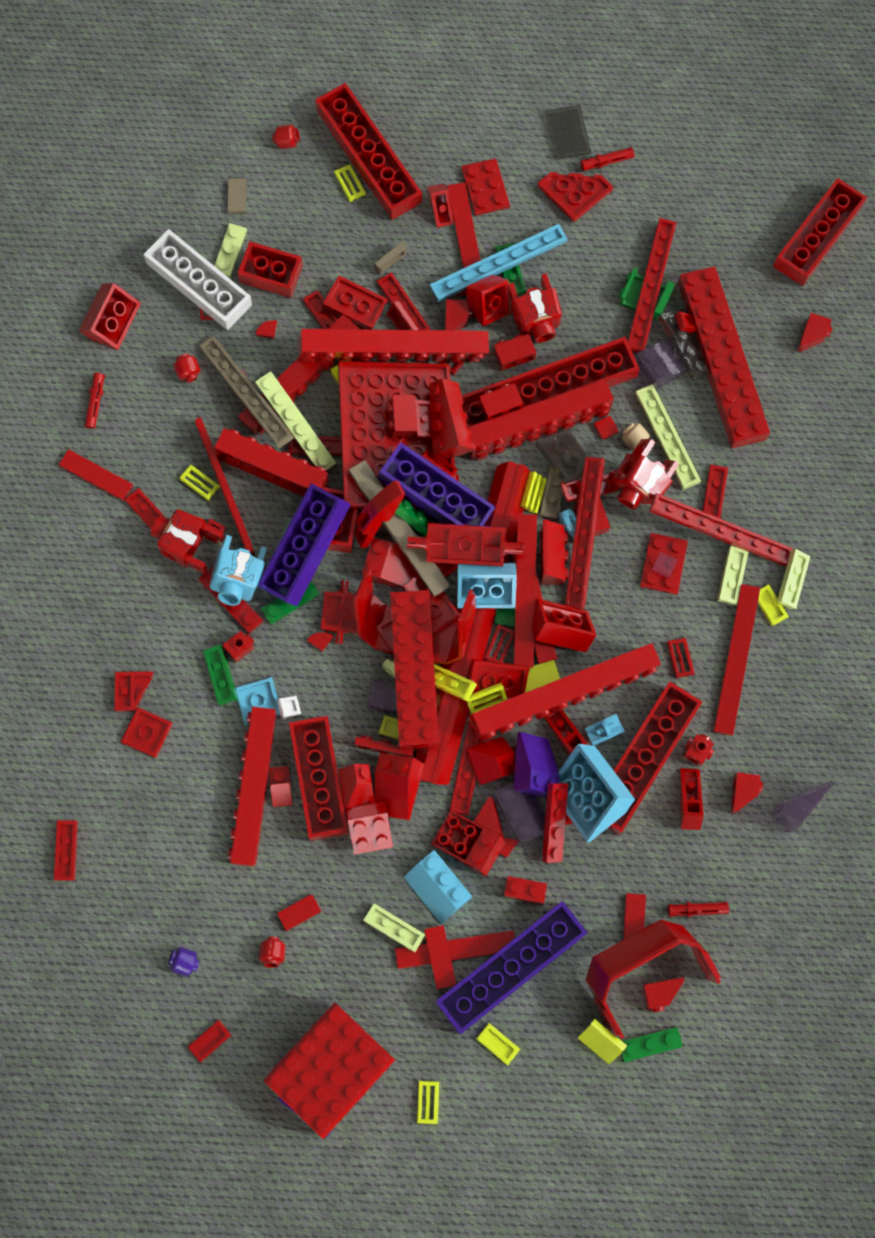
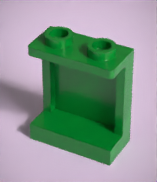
M634 268L632 273H628L625 279L627 285L625 288H621L618 298H620L619 305L636 311L644 279L643 275L637 273V268ZM668 281L667 285L661 283L653 319L660 320L673 292L675 283Z

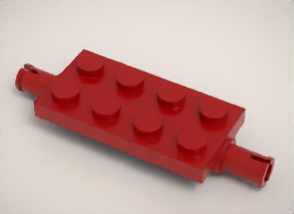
M428 523L427 536H408L407 548H419L426 551V562L504 566V555L524 554L523 542L514 543L505 540L506 527Z

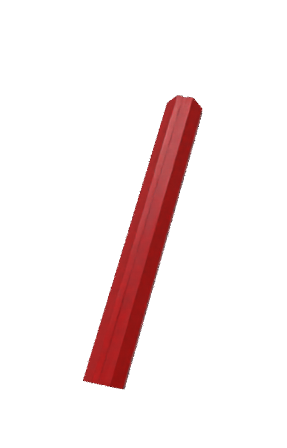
M511 461L497 465L487 500L495 506V509L483 526L506 527L505 540L515 543L518 532V514H523L524 508L521 507V502L530 471L525 465L516 464ZM512 554L504 555V563H510ZM457 608L459 613H461L462 608ZM476 608V614L463 657L447 665L442 664V668L469 679L472 659L483 660L497 608ZM436 688L439 747L418 749L415 759L424 764L420 780L437 785H449L468 717L469 707L467 701Z

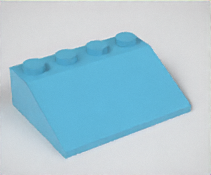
M578 744L559 771V783L568 784L566 814L587 842H591L623 816L635 800L595 746Z

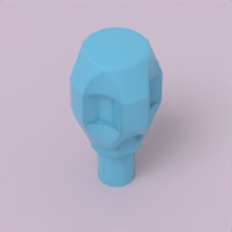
M571 509L559 513V522L561 525H564V530L569 535L571 534L574 541L577 516Z

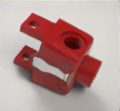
M547 273L541 274L540 284L542 290L537 287L528 289L527 293L522 297H518L514 283L508 284L511 302L510 312L519 333L534 335L537 343L550 341L556 336L555 328L560 326L562 317L556 289L551 287Z
M641 439L632 454H626L613 478L614 483L622 489L617 497L618 501L632 510H637L640 504H651L655 493L664 495L673 483L670 478L679 465L676 460H665L662 464L659 461L651 462L647 459V454L655 444L652 439Z
M179 509L174 511L170 519L160 515L151 530V536L158 539L157 546L163 556L184 568L190 566L204 574L208 569L206 563L193 558L204 536L207 535L221 543L225 539L223 532L207 525L205 519Z

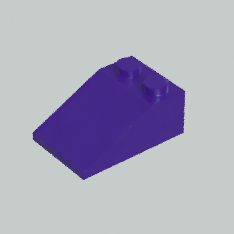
M518 732L514 791L546 797L548 783H559L560 779L549 739Z

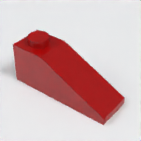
M552 710L548 716L544 717L568 757L578 744L588 745L563 710L556 714Z
M680 768L681 829L701 830L704 811L700 769Z

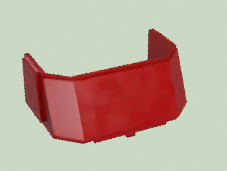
M368 569L364 573L353 598L358 636L373 649L394 655L376 630V626L392 617L391 606H387L373 595L372 571ZM469 590L458 620L432 636L434 664L441 663L447 665L463 657L476 614V594H473V590Z
M660 919L592 957L585 980L594 996L592 1000L607 1029L621 1039L624 1038L606 1003L611 982L680 943L690 946L707 980L716 984L721 983L719 980L721 976L709 953L701 947L683 925Z

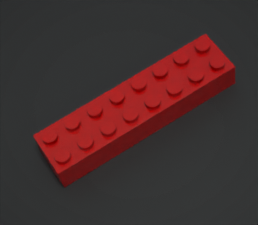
M346 82L315 99L317 113L391 220L422 203V191Z
M606 379L468 427L472 433L470 437L471 442L475 444L476 450L469 452L471 459L481 461L491 453L497 455L504 452L508 447H520L525 441H537L540 438L539 436L545 434L551 436L557 433L559 429L564 428V430H568L574 427L576 423L581 422V424L590 422L593 417L598 416L602 418L607 416L611 410L614 397Z
M429 590L390 592L400 750L438 748L439 735Z
M670 681L614 769L616 775L635 798L626 813L608 827L609 830L619 836L703 702Z

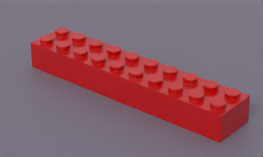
M713 266L680 274L678 280L679 290L687 314L692 315L697 329L693 333L731 449L767 440L770 430L716 267Z
M301 329L298 335V359H303L304 362H313L314 359H322V362H332L333 359L349 362L352 359H359V362H370V359H377V362H388L389 359H396V362L414 360V362L422 363L425 360H432L434 363H441L444 360H451L452 363H460L462 359L469 360V363H479L489 353L488 331Z
M626 337L611 341L462 395L464 402L462 406L463 412H466L468 417L466 420L467 427L487 421L479 404V398L484 392L498 390L502 385L515 383L524 408L606 379L609 387L637 378L639 367Z
M650 643L472 713L468 719L476 739L482 738L483 741L493 738L496 732L500 731L501 734L511 731L514 725L518 724L521 727L530 723L534 717L537 720L548 716L552 710L557 713L566 709L570 703L572 706L582 703L587 696L592 699L601 695L605 689L610 692L619 688L623 682L625 685L635 682L636 679L640 678V675L643 678L648 677L657 671V667L661 665L653 643Z

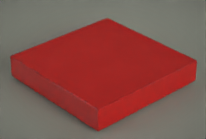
M137 707L121 743L157 758L173 723Z

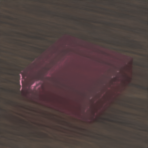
M660 552L652 571L670 578L677 559Z

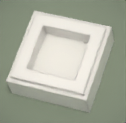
M297 696L277 700L281 719L301 715Z

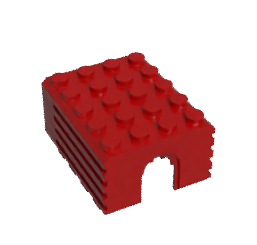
M334 1002L263 1081L322 1139H325L395 1062V1059Z

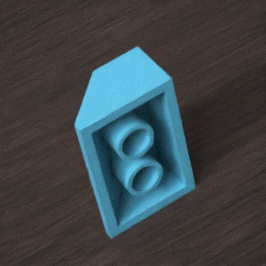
M504 563V566L458 564L457 607L463 608L469 590H473V594H476V608H515L517 576L515 563Z
M435 850L403 877L440 924L472 899V895Z

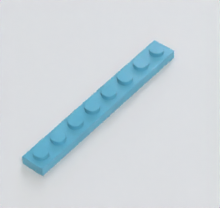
M557 224L430 284V289L437 302L443 301L466 290V286L492 274L498 275L567 242V237L560 225Z

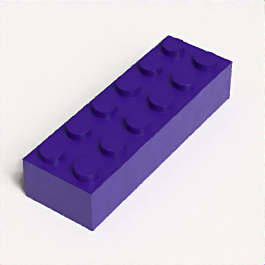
M401 442L377 476V479L386 486L395 480L399 481L405 493V499L444 524L483 526L495 509L494 505Z
M311 483L257 586L289 604L298 606L351 504Z

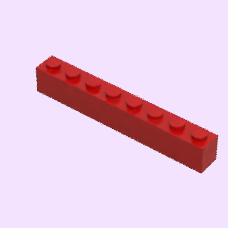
M343 314L328 329L359 328ZM297 358L277 378V381L294 403V399L299 395H303L307 391L308 386L312 382L315 383L320 378V374L324 370L330 369L334 362H322V359L304 362L303 359ZM261 393V396L265 399V401H266V402L269 404V406L273 409V407L270 405V403H269L268 400L265 398V396L263 395V393ZM247 408L238 416L240 422L255 436L265 432Z
M252 706V712L248 711L247 723H250L249 731H245L244 737L247 748L242 752L244 770L240 769L239 781H242L241 789H237L236 801H239L238 809L235 808L233 820H236V827L232 828L231 840H234L233 848H229L228 860H231L232 865L256 867L276 724V709Z

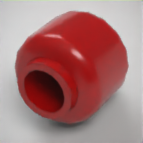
M292 124L277 126L275 133L272 134L273 143L277 144L279 149L294 148L300 142L299 130Z
M188 353L178 356L173 365L178 379L187 381V383L197 380L201 369L196 358Z
M274 936L267 937V940L260 943L259 961L263 963L264 967L277 968L284 962L285 944L278 937Z

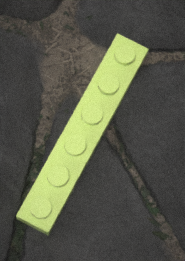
M272 372L257 380L255 384L292 433L315 467L320 466L326 471L336 465L335 460Z
M653 384L637 390L635 395L667 459L676 460L679 463L674 473L682 489L685 490L700 484L701 480Z

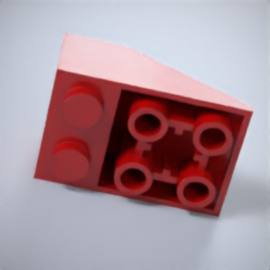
M450 811L431 845L487 877L506 842L500 835Z

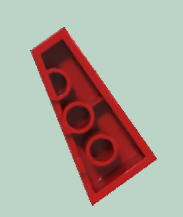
M443 378L430 383L433 456L452 459L476 450L475 444L470 439L472 433L471 429L467 427V414L463 412L462 406L464 402L459 383Z

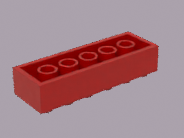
M837 178L777 256L773 267L803 287L860 212L868 197Z
M224 428L214 447L218 460L303 497L311 483L321 489L323 487L327 488L329 485L328 473L324 468L320 466L313 467L304 459L299 458L297 460L292 458L289 453L276 451L269 444L262 445L253 437L247 436L246 438L234 429L228 430Z
M328 716L289 722L310 842L348 835Z

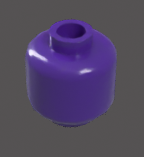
M179 947L177 950L172 951L168 965L172 972L187 977L192 971H197L200 961L196 960L197 954L195 951Z

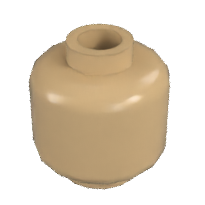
M631 423L622 431V440L630 450H634L641 439H649L650 437L649 433L640 423Z

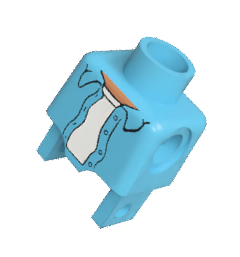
M226 535L223 547L219 549L214 563L210 588L219 592L218 598L222 603L235 606L241 602V599L245 601L252 599L265 567L263 560L267 548L261 546L257 558L253 557L248 550L242 548L229 550L232 536Z

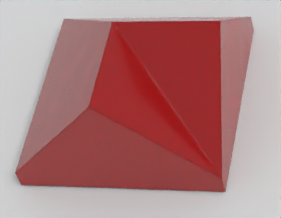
M503 736L466 749L479 786L515 773L514 751Z

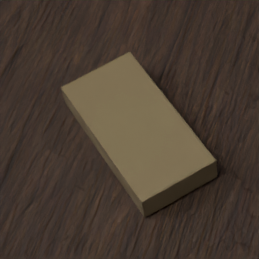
M228 179V214H246V179Z
M401 242L375 262V271L381 275L406 255V245Z

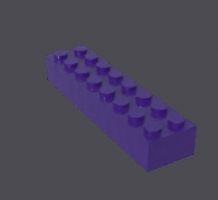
M562 901L435 1001V1003L459 1035H461L584 937L587 931Z

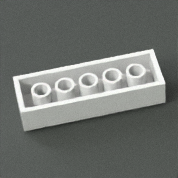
M169 229L144 253L148 266L227 331L252 306L251 296Z

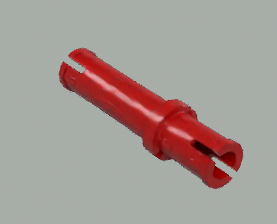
M629 147L580 160V165L583 172L594 168L601 169L605 165L633 159L635 154L633 148Z
M93 373L92 386L88 391L90 397L84 424L85 428L96 429L100 400L104 394L102 389L105 375L102 373Z
M728 901L668 904L669 917L686 916L691 918L696 915L729 914Z

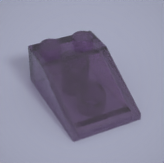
M681 335L654 344L639 352L635 358L640 371L650 385L653 384L655 390L701 365Z
M831 780L793 796L787 801L784 799L773 810L776 814L772 818L790 833L799 828L835 782Z

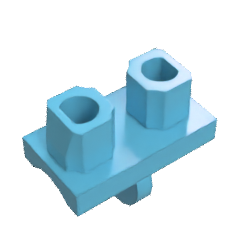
M617 714L584 729L592 746H596L625 732Z

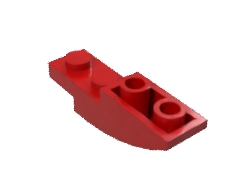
M393 481L375 495L355 520L358 528L354 535L361 548H368L382 522H389L404 498L405 493L399 481Z

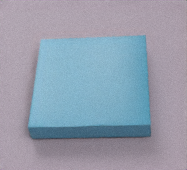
M272 677L235 688L245 725L250 724L247 723L248 711L252 712V706L276 709L277 716L280 715L277 704L278 697Z

